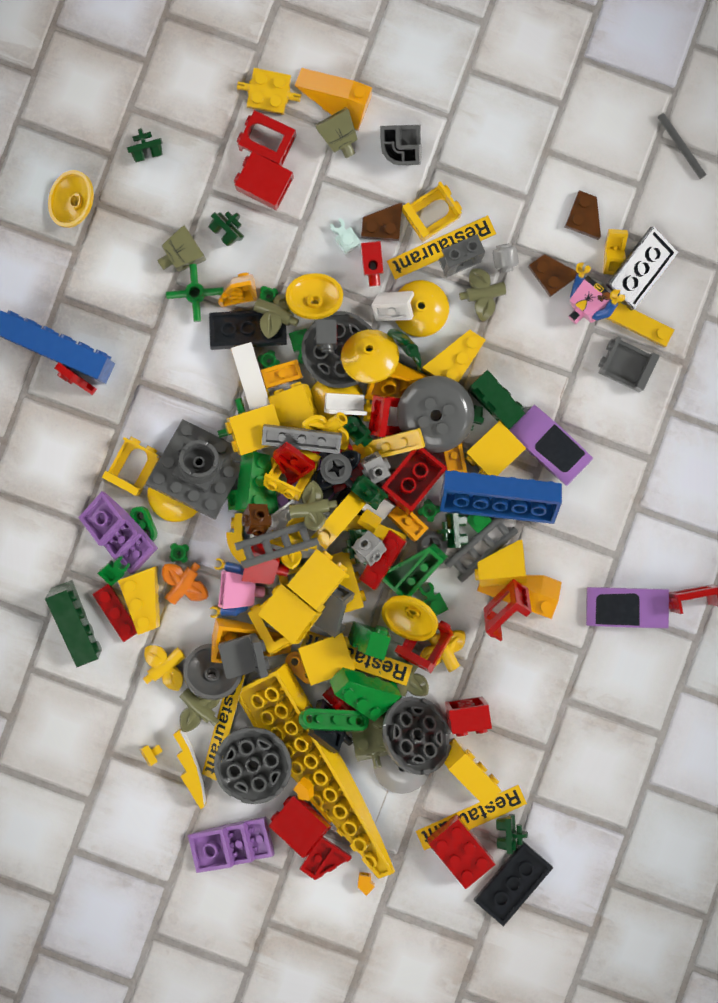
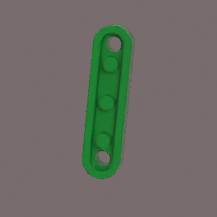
M309 708L301 711L299 714V723L302 728L307 730L359 732L365 730L369 724L368 717L359 711Z

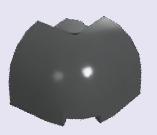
M421 125L380 126L381 150L389 162L395 165H421Z

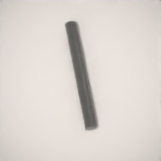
M664 113L660 114L657 118L699 179L704 178L707 174Z

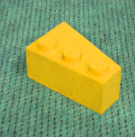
M468 330L424 365L421 371L429 376H445L459 382L486 339L472 330Z
M339 552L333 554L331 561L336 565L338 562L343 564L348 569L346 573L350 575L348 579L344 578L340 584L355 593L353 600L346 605L344 613L363 608V602L367 600L364 590H359L360 576L358 571L354 572L352 566L356 564L355 559H350L349 553Z
M158 566L118 580L137 634L140 635L160 627Z
M453 738L449 742L451 749L444 764L486 806L502 791L497 785L499 781L492 773L488 775L486 773L487 768L480 761L477 763L474 760L476 757L469 749L465 750Z

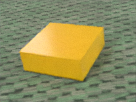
M366 509L357 523L371 533H374L383 519Z

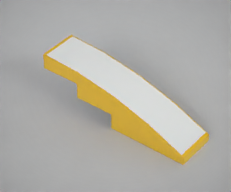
M179 729L173 736L182 749L177 754V757L186 770L180 777L200 809H202L206 805V795L200 765L186 733Z

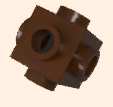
M248 504L242 516V525L245 526L246 534H253L255 536L265 534L272 524L268 505Z

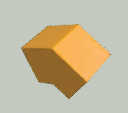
M305 777L293 789L298 794V799L309 801L314 796L313 784Z
M359 872L358 888L366 896L375 888V884L371 881V873Z

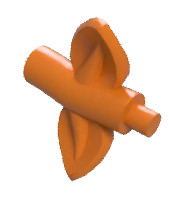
M194 562L191 567L187 566L184 571L176 564H164L162 568L163 580L170 586H174L165 595V598L174 605L184 595L191 601L207 599L209 593L206 586L201 581L195 580L198 576L197 571L201 566Z

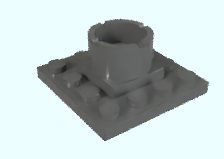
M182 419L147 480L146 486L216 520L239 478L241 455L233 451L230 442Z

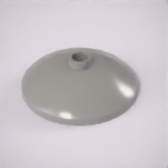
M389 755L380 757L382 767L378 768L377 764V769H374L379 783L387 790L399 794L410 793L419 789L429 776V774L416 775L400 770L399 766L394 763Z

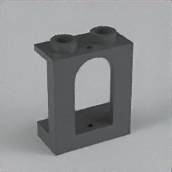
M478 234L442 249L444 257L438 261L447 278L481 263L485 250Z

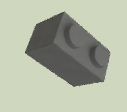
M316 320L317 348L322 350V353H332L333 350H337L336 320Z

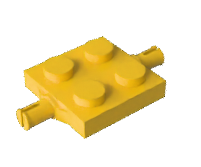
M254 68L252 79L249 83L239 81L237 83V90L248 92L247 108L284 115L289 100L301 101V94L290 91L292 77L288 74Z

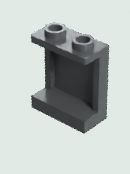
M619 336L614 340L611 339L606 348L608 350L606 357L603 356L598 364V367H600L598 373L637 392L643 391L660 355L654 352L649 354L622 341Z
M340 584L323 604L325 608L314 625L334 638L343 632L346 627L342 624L346 605L353 600L355 593Z

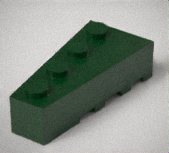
M73 580L52 587L45 597V601L76 667L98 660L102 651L101 645L94 637L93 628L89 624Z

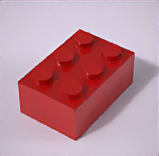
M424 448L412 450L381 489L388 494L387 498L407 515H410L447 467Z
M482 696L445 702L448 726L452 734H456L457 737L466 736L468 732L476 731V734L488 732L487 729H492L489 705Z
M457 814L427 838L429 846L465 889L496 865L493 857Z

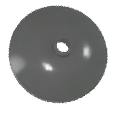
M205 644L193 650L187 657L183 670L184 680L190 691L200 698L206 700L223 699L236 690L242 675L227 679L222 663L211 662L212 644ZM214 674L215 678L212 679L209 675Z

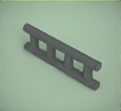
M494 518L484 529L471 538L468 544H465L444 563L449 569L453 565L461 573L457 577L461 583L472 575L475 569H478V561L497 552L519 532L514 526L509 530L502 523L504 518ZM495 527L503 534L496 543L488 536V533ZM481 540L489 547L482 555L474 548ZM467 552L475 560L468 568L460 561Z
M303 521L235 543V548L237 551L241 549L244 551L247 560L241 561L243 569L317 546L319 542L317 537L310 539L307 527ZM299 531L303 542L292 545L288 534ZM281 537L284 548L273 551L269 540ZM262 543L266 554L254 557L250 546Z

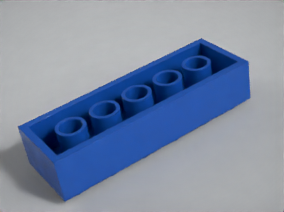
M0 310V337L55 362H60L102 383H107L115 365L111 361V356L98 349L96 352H93L94 349L80 341L76 344L77 341L62 333L59 336V333L46 326L42 328L37 322L28 318L25 319L13 311L8 310L6 313Z
M445 470L440 497V511L554 524L562 504V483Z

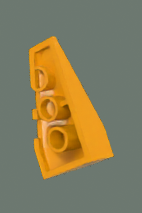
M240 273L238 277H234L218 299L220 307L257 301L258 297L253 275Z
M526 575L527 583L521 584L529 590L532 612L552 619L559 601L562 582L544 575ZM479 583L477 591L495 597L506 585L481 587ZM510 593L502 601L509 603Z

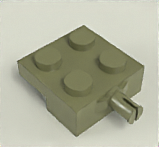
M383 713L375 722L369 719L368 727L365 730L359 732L351 731L357 761L372 759L374 769H377V764L378 768L382 767L380 757L389 755L382 737V726L386 713Z

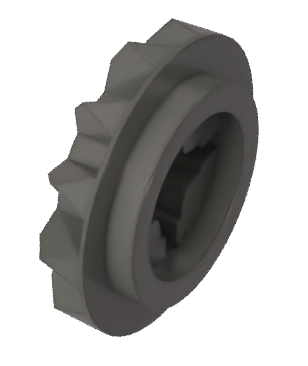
M333 453L323 459L320 471L325 481L334 485L342 484L348 480L352 467L347 457L342 454ZM333 461L337 467H343L339 470L338 476L335 472H328L333 468Z
M436 531L423 533L417 541V552L425 549L423 546L430 543V538H432L434 544L440 545L438 548L444 553L447 551V542L443 541L442 534H437Z

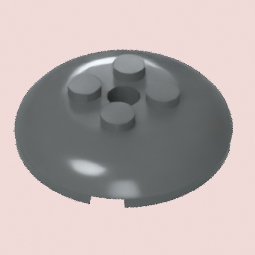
M336 311L329 317L316 319L336 320L337 347H343L345 342L357 332L373 330L358 315L345 311ZM315 320L306 331L301 348L303 362L308 372L318 382L332 388H348L359 384V381L354 380L345 372L341 356L337 355L335 350L332 353H322V350H318Z
M427 376L413 382L403 392L397 407V422L401 432L420 428L425 443L424 449L428 452H445L461 444L470 433L474 422V406L468 392L455 380L445 376ZM433 410L441 412L439 419L433 420L430 417Z
M409 696L398 700L389 708L383 721L382 737L387 753L401 769L416 775L429 774L438 770L445 763L450 753L449 734L451 732L448 722L441 710L431 701L425 698L420 699Z
M258 727L241 728L229 734L220 744L214 759V771L221 788L230 797L233 796L246 804H261L277 797L287 785L292 770L290 753L284 742L271 731ZM249 761H256L259 764L258 767H252Z

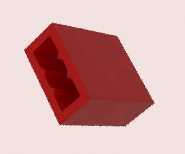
M252 151L250 156L247 155L245 157L241 173L238 172L235 176V188L238 192L277 211L294 179L293 172Z
M298 795L289 796L283 803V809L280 812L277 811L270 820L272 822L269 827L304 858L310 854L332 826L304 800L298 799Z

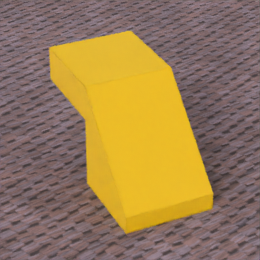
M608 229L605 242L603 274L613 275L626 259L625 247L628 230Z

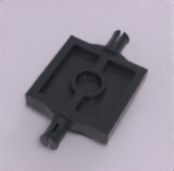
M324 699L317 700L315 709L335 710ZM309 730L308 732L309 736L332 753L340 752L342 742H345L348 746L353 744V739L347 735L346 731Z

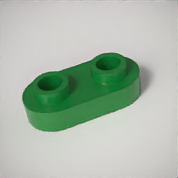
M143 506L133 508L129 515L145 533L149 530L151 533L149 538L155 541L157 529L149 510ZM140 513L143 514V519L140 518Z

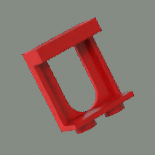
M254 110L252 115H249L246 119L244 132H240L237 138L239 150L253 151L282 166L297 136L296 129ZM255 124L263 125L284 135L276 152L249 138Z
M373 395L369 422L371 435L386 437L401 432L399 426H387L390 407H398L400 398Z
M512 579L483 608L485 631L490 637L502 641L501 625L516 611L526 617L532 612L528 588L515 579ZM510 593V602L498 614L492 611Z
M711 584L669 592L670 612L684 614L681 601L705 596L708 605L718 607V585Z
M442 620L440 623L438 622L437 629L440 631V638L427 660L411 652L417 641L405 639L402 646L397 645L395 653L431 674L454 633L448 623Z

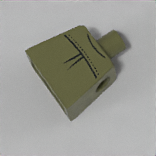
M347 107L315 124L316 129L333 152L341 149L345 158L355 154L351 143L358 139Z
M184 225L162 245L166 255L157 260L163 270L173 264L177 271L181 272L188 269L190 264H199L206 261V258Z

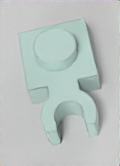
M339 218L338 221L341 227L335 228L333 224H330L332 232L338 234L335 240L346 255L360 246L361 241L351 227L347 230L345 229L344 221Z

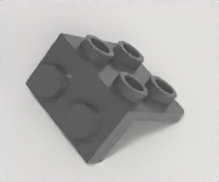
M256 633L225 641L218 645L224 674L227 679L257 671L260 678L268 676L269 662L263 654L266 651L263 640H259Z

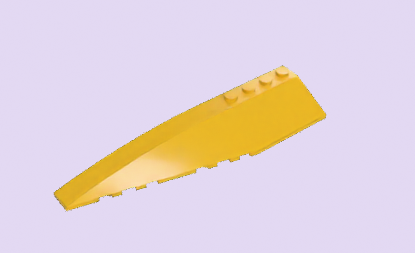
M286 662L268 671L267 677H258L242 686L239 702L252 725L271 731L284 742L292 762L290 776L297 783L305 777L313 784L314 796L309 801L329 823L332 822L335 825L337 833L349 841V846L354 852L357 851L362 856V861L378 879L393 874L395 870L381 836L339 752L332 753L309 736V730L302 728L299 723L301 711L307 706L313 707L288 663Z

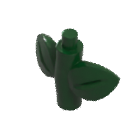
M390 329L387 335L396 339L399 347L414 360L417 365V371L420 373L422 362L418 346L408 335L400 330Z

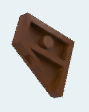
M579 190L565 228L599 240L601 231L597 197Z
M402 203L363 217L361 238L399 241Z
M545 254L528 266L549 297L574 281L576 275L579 274L576 270Z

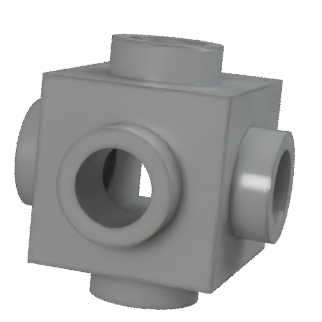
M378 451L361 459L365 468L362 472L373 483H383L387 480V477L391 476L388 471L391 468L386 458L382 459Z
M369 530L361 538L357 539L352 546L356 553L354 555L355 558L362 564L366 562L369 566L377 562L387 550L383 542Z

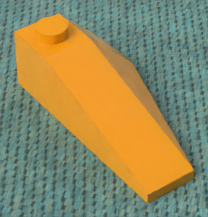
M301 68L295 87L331 115L347 107L354 129L359 131L372 97V87L354 80Z
M398 363L396 370L387 379L367 384L365 399L373 401V395L401 398L403 392L413 382L427 377V375Z
M216 618L212 633L211 662L222 663L218 645L222 642L256 633L259 640H262L255 626L242 621ZM266 627L274 642L284 637L277 630ZM292 645L273 654L272 656L290 653ZM266 649V651H264L263 654L264 656L270 657V654Z

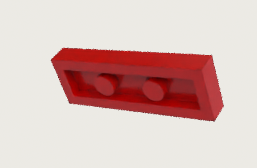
M392 530L388 531L382 541L387 550L372 566L367 565L359 580L373 590H377L407 542Z
M107 584L92 594L123 642L137 634L131 615L112 586Z

